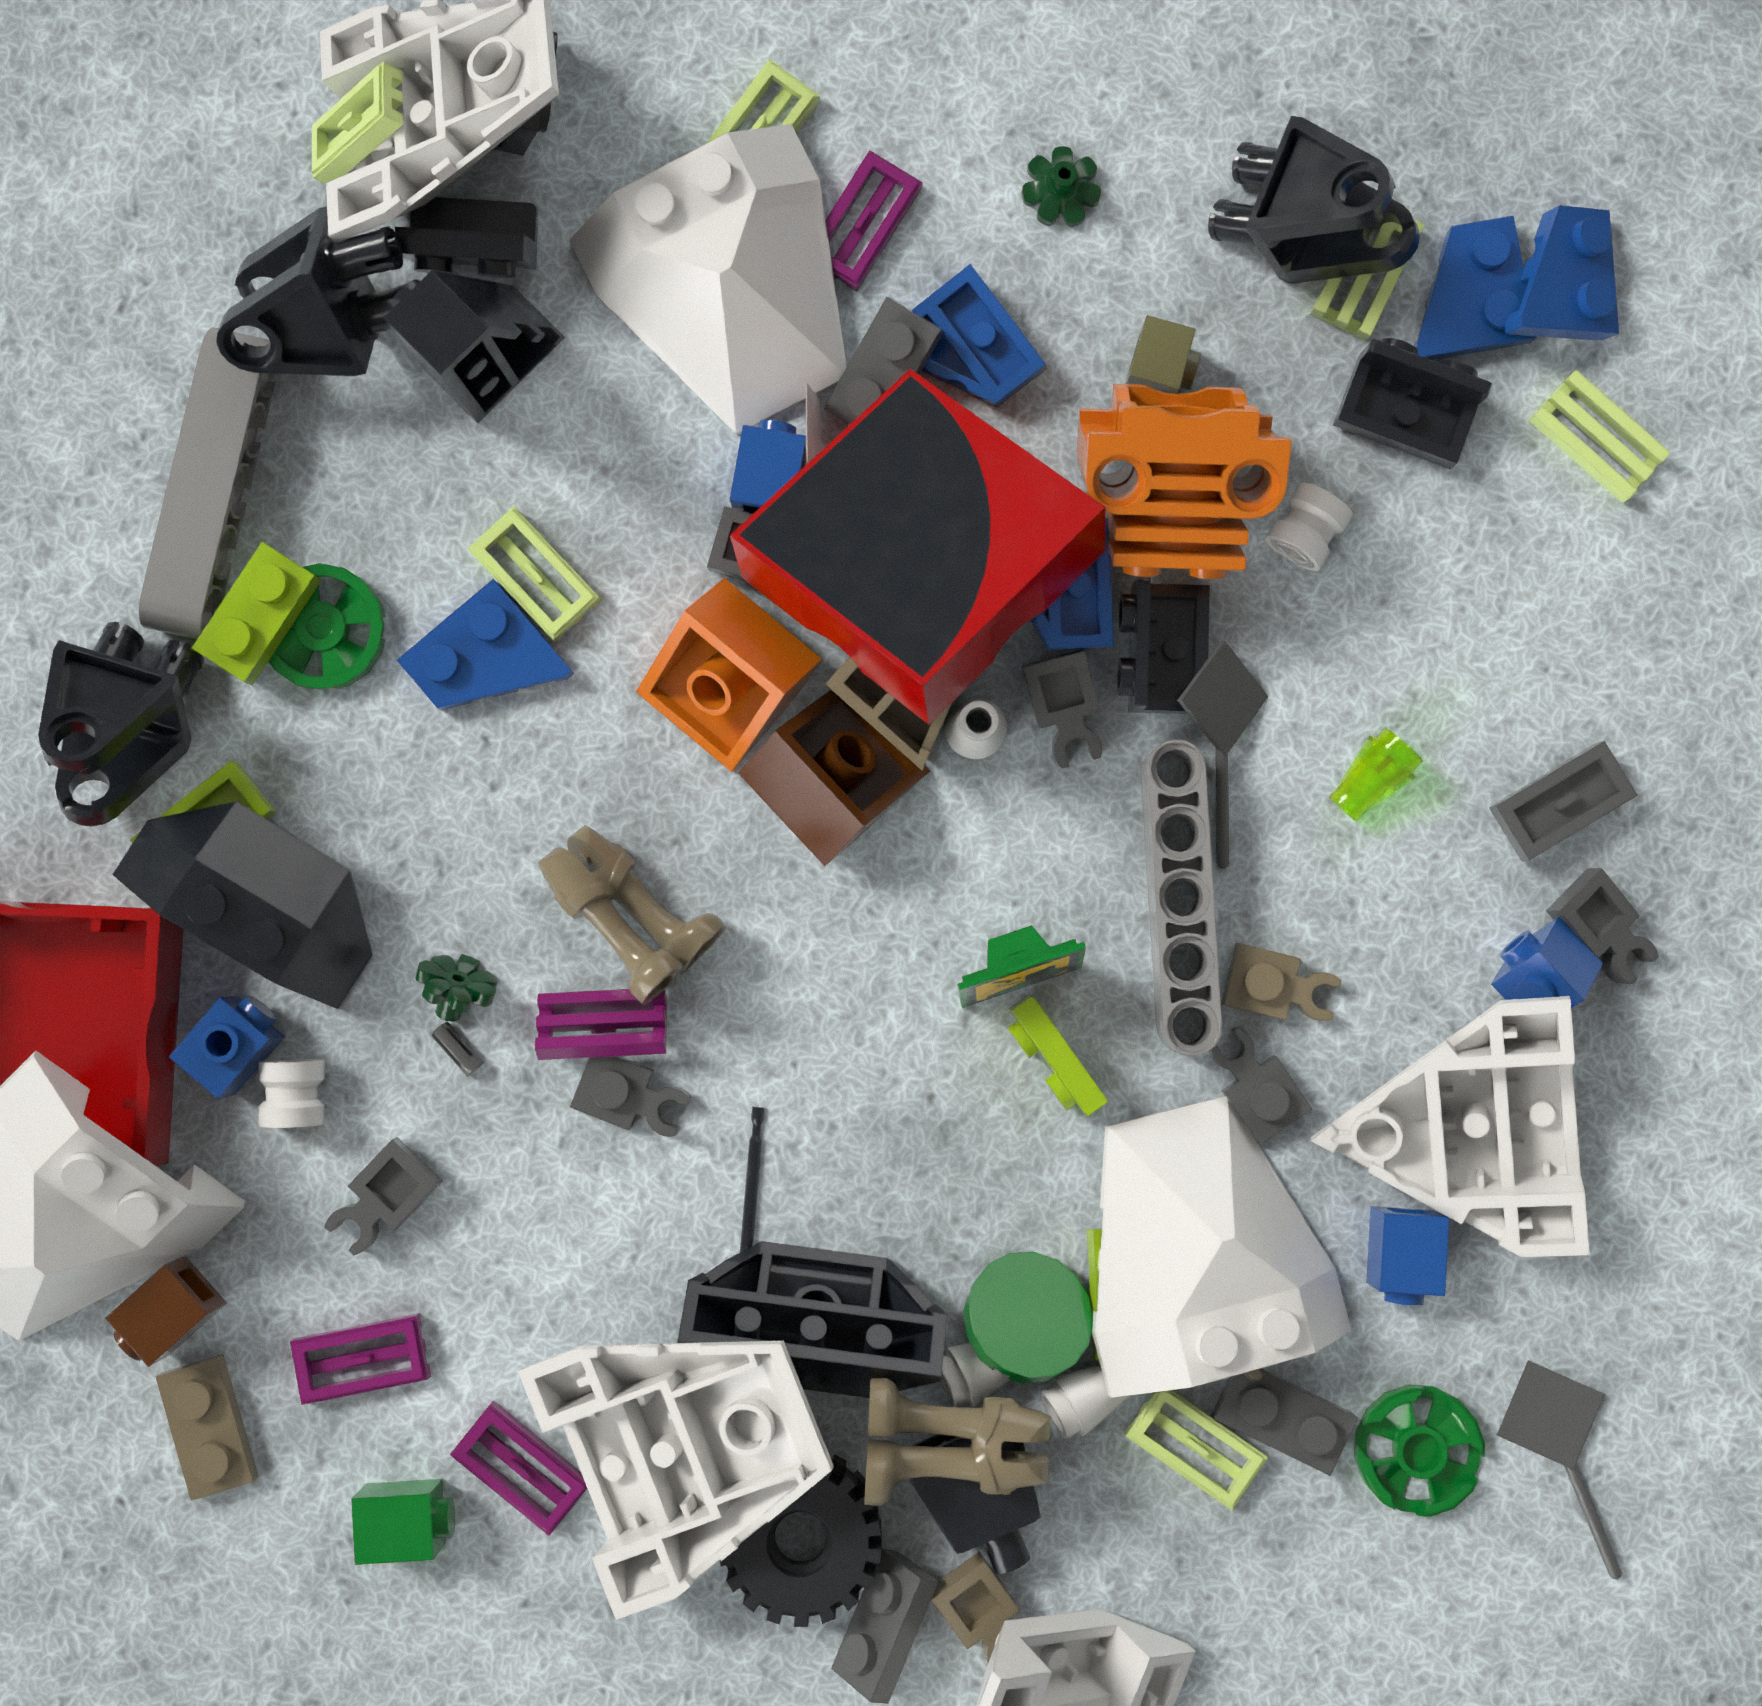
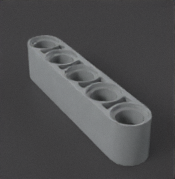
M214 327L207 331L200 348L138 606L139 621L144 628L198 639L213 616L214 610H217L224 599L232 563H228L226 560L229 549L236 550L247 504L241 502L244 488H251L261 442H256L258 428L265 429L276 382L270 381L272 373H253L241 370L230 364L218 349L216 340L219 328ZM234 332L235 338L241 345L244 342L253 346H265L270 343L268 339Z
M1173 739L1163 742L1148 753L1141 767L1155 1017L1159 1038L1165 1046L1184 1055L1197 1056L1205 1054L1215 1047L1221 1037L1222 1030L1205 761L1198 748L1188 741ZM1162 755H1176L1186 764L1188 771L1187 780L1182 787H1169L1158 777L1157 763ZM1169 817H1178L1184 820L1190 827L1192 833L1191 842L1183 852L1169 849L1162 841L1161 827ZM1174 880H1183L1190 884L1195 893V905L1185 916H1178L1171 912L1165 902L1166 889ZM1182 943L1192 946L1198 953L1200 960L1197 972L1191 978L1185 980L1177 978L1169 966V956L1172 950ZM1192 1007L1202 1016L1204 1023L1203 1031L1194 1042L1185 1044L1180 1042L1174 1035L1173 1021L1181 1010Z

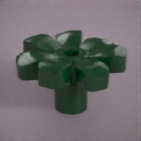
M1059 146L1055 147L1052 151L1051 163L1041 155H1036L1029 162L1027 172L1035 181L1027 182L1023 185L1021 196L1025 205L1030 206L1041 203L1036 217L1042 224L1051 226L1055 223L1059 214H1062L1066 225L1069 227L1078 226L1085 219V210L1082 205L1095 207L1099 204L1101 187L1094 183H1089L1097 173V165L1089 156L1073 163V151L1071 148Z
M461 954L457 964L449 955L433 956L430 961L425 960L419 963L415 979L425 985L422 997L430 1004H437L435 1013L440 1019L450 1022L460 1019L461 1013L469 1011L471 1003L483 1007H488L493 1003L498 982L489 971H478L481 961Z

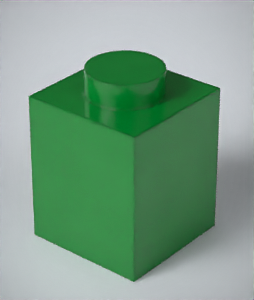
M442 1479L367 1483L351 1499L355 1565L434 1560L446 1544V1538H452L454 1535V1500L452 1497L443 1498Z

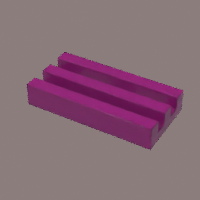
M870 150L825 220L830 243L874 171L884 176L834 258L831 256L834 278L846 283V286L856 292L866 279L923 186V182ZM895 184L903 188L902 192L855 267L851 269L846 266V262Z
M630 989L538 994L537 1006L539 1015L536 1016L538 1038H535V1052L538 1060L666 1054V990L645 1005L631 994ZM653 1027V1032L603 1034L615 1033L616 1029ZM591 1030L592 1034H602L553 1037V1032Z
M420 1313L298 1337L291 1340L290 1346L301 1405L428 1380L431 1377V1372L425 1356L427 1350L420 1329L422 1326ZM405 1332L407 1342L309 1361L308 1351ZM405 1356L410 1357L411 1367L315 1387L313 1384L312 1375Z
M495 1401L491 1402L450 1453L451 1457L548 1536L551 1535L587 1489L581 1471ZM492 1423L570 1487L567 1493L564 1492L487 1429ZM477 1440L524 1480H527L557 1505L554 1510L549 1513L474 1452L471 1448Z

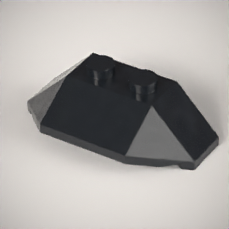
M239 801L147 820L112 874L163 918L269 981L336 1009H339L373 956L351 869Z
M761 1241L725 1260L708 1273H701L688 1280L677 1343L784 1341L804 1390L870 1398L871 1378H887L896 1384L899 1391L940 1382L947 1314L936 1303L932 1304L918 1286L888 1258Z

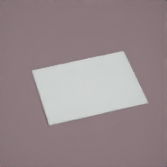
M806 382L807 463H809L821 451L820 399Z

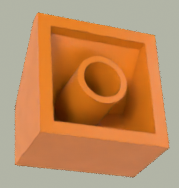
M724 577L684 610L636 690V693L729 771L733 772L799 694L822 658Z

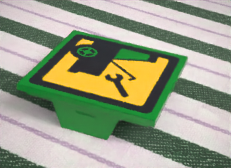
M1032 925L989 939L987 968L962 976V982L957 984L961 1007L965 1008L1081 969L1086 951L1085 943L1077 944L1076 939H1072L1050 947Z

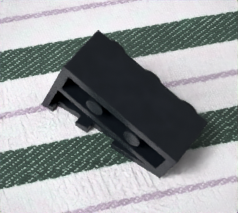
M433 270L421 281L416 279L404 285L392 299L390 304L391 310L383 317L425 372L477 423L565 339L513 285Z

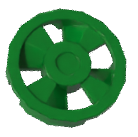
M321 563L304 566V569L318 578H334L346 585L335 606L331 603L320 601L318 585L297 617L295 628L289 629L268 662L274 671L303 688L324 690L349 687L370 673L383 653L385 639L383 638L385 628L383 604L368 583L343 567ZM370 624L369 639L365 648L348 640L349 625ZM314 652L322 653L323 676L303 674Z
M1407 1384L1384 1392L1365 1410L1355 1431L1354 1458L1362 1481L1384 1505L1394 1510L1396 1508L1404 1512H1414L1417 1516L1432 1517L1455 1509L1474 1491L1478 1483L1475 1475L1480 1466V1455L1485 1457V1442L1477 1419L1456 1397L1434 1386ZM1418 1397L1433 1400L1425 1424L1415 1422L1412 1402H1415ZM1369 1432L1393 1440V1456L1371 1461V1458L1367 1455ZM1468 1444L1466 1465L1448 1459V1447ZM1409 1475L1417 1479H1426L1429 1499L1413 1500L1402 1497Z

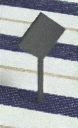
M1226 641L1219 642L1177 700L1215 746L1217 866L1221 869H1225L1229 865L1228 753L1268 698V695Z
M1528 1360L1497 1436L1564 1465L1608 1574L1612 1579H1619L1622 1576V1571L1577 1465L1578 1458L1605 1394Z

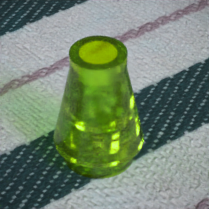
M1384 727L1375 738L1369 734L1339 785L1328 797L1357 823L1366 812L1417 778L1413 772L1423 760L1396 734Z

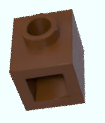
M183 1256L163 1265L105 1319L116 1330L114 1332V1339L121 1350L132 1359L142 1360L147 1367H150L171 1355L223 1308L227 1302L186 1256Z

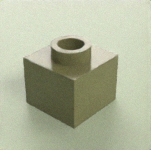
M1147 315L1138 336L1125 384H1144L1159 391L1175 394L1178 393L1179 388L1190 390L1201 357L1200 352L1190 350L1196 329Z

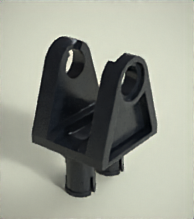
M1297 116L1290 117L1278 148L1255 145L1252 142H1242L1238 146V153L1248 155V158L1233 157V180L1237 184L1259 185L1262 188L1254 205L1231 202L1228 199H1219L1213 208L1215 211L1224 212V216L1210 213L1208 221V232L1211 239L1257 246L1259 252L1263 254L1277 277L1291 284L1394 270L1412 258L1420 240L1418 225L1410 211L1403 204L1392 199L1396 186L1388 168L1383 162L1309 120ZM1363 181L1378 183V189L1370 187L1363 183ZM1395 222L1402 226V235L1396 244L1392 242L1383 248L1368 246L1369 236L1379 225Z
M327 206L318 208L248 255L240 265L235 280V286H237L243 300L227 310L222 317L217 332L216 343L221 355L235 367L253 373L358 376L366 374L374 341L378 339L381 332L391 330V327L383 317L391 310L390 304L392 299L404 286L401 285L376 292L368 277L371 274L402 268L403 253L399 239L388 242V239L395 237L394 230L390 226L380 228V230L350 237L336 243L328 236ZM257 277L273 279L258 290L253 287L251 280ZM240 326L256 327L268 336L270 343L265 346H253L244 342L241 345L235 338L233 331Z
M109 622L105 625L103 633L93 650L61 640L57 642L52 653L38 737L45 761L49 766L54 765L58 768L55 790L61 811L68 820L78 825L90 827L110 822L117 818L187 753L192 739L183 697L196 673L204 664L203 655L193 650L192 645L185 642L182 651L177 656L176 652L180 647V641L169 640L163 647V652L154 668L133 663L137 653L144 646L143 637L135 629L125 624L117 638L115 635L120 628L119 622ZM62 741V747L60 751L58 749V745ZM98 780L108 784L109 788L106 794L95 801H91L92 805H83L73 799L74 790L85 781Z

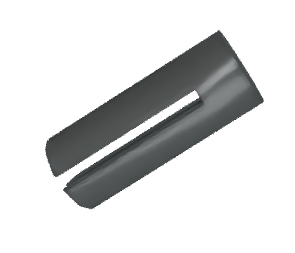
M449 1022L441 1024L432 1033V1038L467 1077L484 1064V1061Z

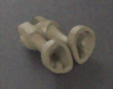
M587 825L581 827L568 838V850L561 847L555 848L538 863L544 878L554 892V899L566 914L574 919L584 916L619 955L631 976L629 980L630 992L643 1005L649 1003L666 990L679 973L683 975L717 941L726 929L724 922L715 914H702L688 922H684L672 915L657 902L633 872L636 865L633 856L620 845L611 843ZM612 900L619 903L643 927L659 946L660 950L652 949L637 935L611 903Z
M871 1378L868 1436L891 1437L898 1433H928L971 1439L972 1444L971 1447H927L900 1444L888 1440L868 1439L865 1505L881 1506L886 1504L891 1499L894 1489L899 1482L917 1477H943L979 1482L981 1492L992 1495H1009L1016 1488L1048 1483L1049 1458L1047 1456L1027 1451L1001 1450L1004 1441L1036 1443L1050 1440L1051 1415L1020 1406L1012 1398H984L982 1408L948 1407L920 1403L901 1395L893 1381L887 1378Z

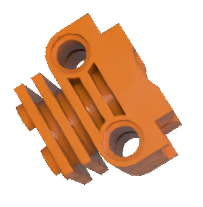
M1113 384L1111 409L1079 408L1076 452L1078 466L1089 496L1105 506L1109 528L1108 552L1113 566L1123 567L1124 573L1139 577L1158 576L1161 574V568L1190 569V576L1203 579L1226 577L1227 570L1245 571L1246 556L1239 545H1248L1249 531L1241 519L1264 517L1274 511L1283 500L1287 488L1292 440L1290 437H1277L1271 430L1272 415L1260 414L1261 412L1256 406L1248 405L1246 393L1242 388L1206 387L1195 392L1175 394L1159 391L1144 384ZM1112 461H1126L1124 466L1115 473H1101L1104 467ZM1253 465L1247 474L1234 478L1240 469Z

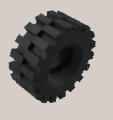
M836 1454L831 1459L834 1468L830 1473L769 1523L766 1522L750 1535L724 1560H720L721 1567L727 1566L726 1582L734 1593L740 1588L745 1594L743 1605L753 1613L759 1605L767 1609V1621L780 1625L782 1615L795 1617L794 1627H808L809 1617L820 1615L822 1624L836 1619V1609L844 1605L847 1611L855 1606L859 1602V1591L862 1588L868 1590L875 1578L876 1563H880L882 1550V1527L879 1517V1506L865 1505L866 1479L858 1469L855 1473L850 1471L846 1467L847 1460ZM792 1513H809L819 1519L825 1528V1546L816 1557L810 1560H792L786 1557L777 1546L775 1540L776 1528L786 1516Z

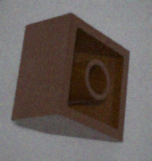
M829 690L776 729L738 774L813 855L826 866L866 832L922 780L930 770L925 765L923 770L918 768L835 692Z

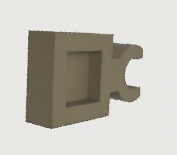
M1235 943L1221 1005L1286 1020L1290 1003L1298 1005V1008L1305 1016L1314 1020L1329 1021L1333 1019L1334 1012L1316 1007L1312 1001V993L1321 984L1330 987H1340L1342 980L1331 973L1325 972L1311 973L1304 978L1298 977L1297 972L1301 958Z
M980 1551L940 1579L931 1599L967 1650L982 1639V1651L988 1663L1004 1621L1012 1620L1010 1618L1020 1611L1014 1598Z

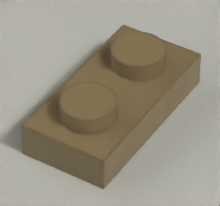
M224 1354L168 1370L155 1376L190 1500H196L255 1481L259 1476Z

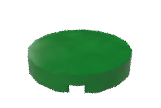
M1033 1251L1008 1253L989 1263L972 1284L963 1310L966 1336L979 1360L991 1370L996 1368L1002 1374L1010 1376L1008 1379L1022 1384L1049 1382L1072 1368L1089 1346L1093 1327L1090 1298L1078 1277L1057 1259Z

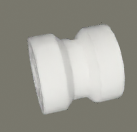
M1300 483L1288 501L1290 511L1286 518L1277 520L1265 540L1273 550L1298 566L1310 571H1318L1330 554L1329 542L1333 536L1344 532L1353 518V512L1343 501L1327 490L1309 483Z
M325 1060L258 1061V1081L265 1087L266 1100L258 1106V1126L265 1128H294L324 1125V1104L318 1099V1085L325 1079Z

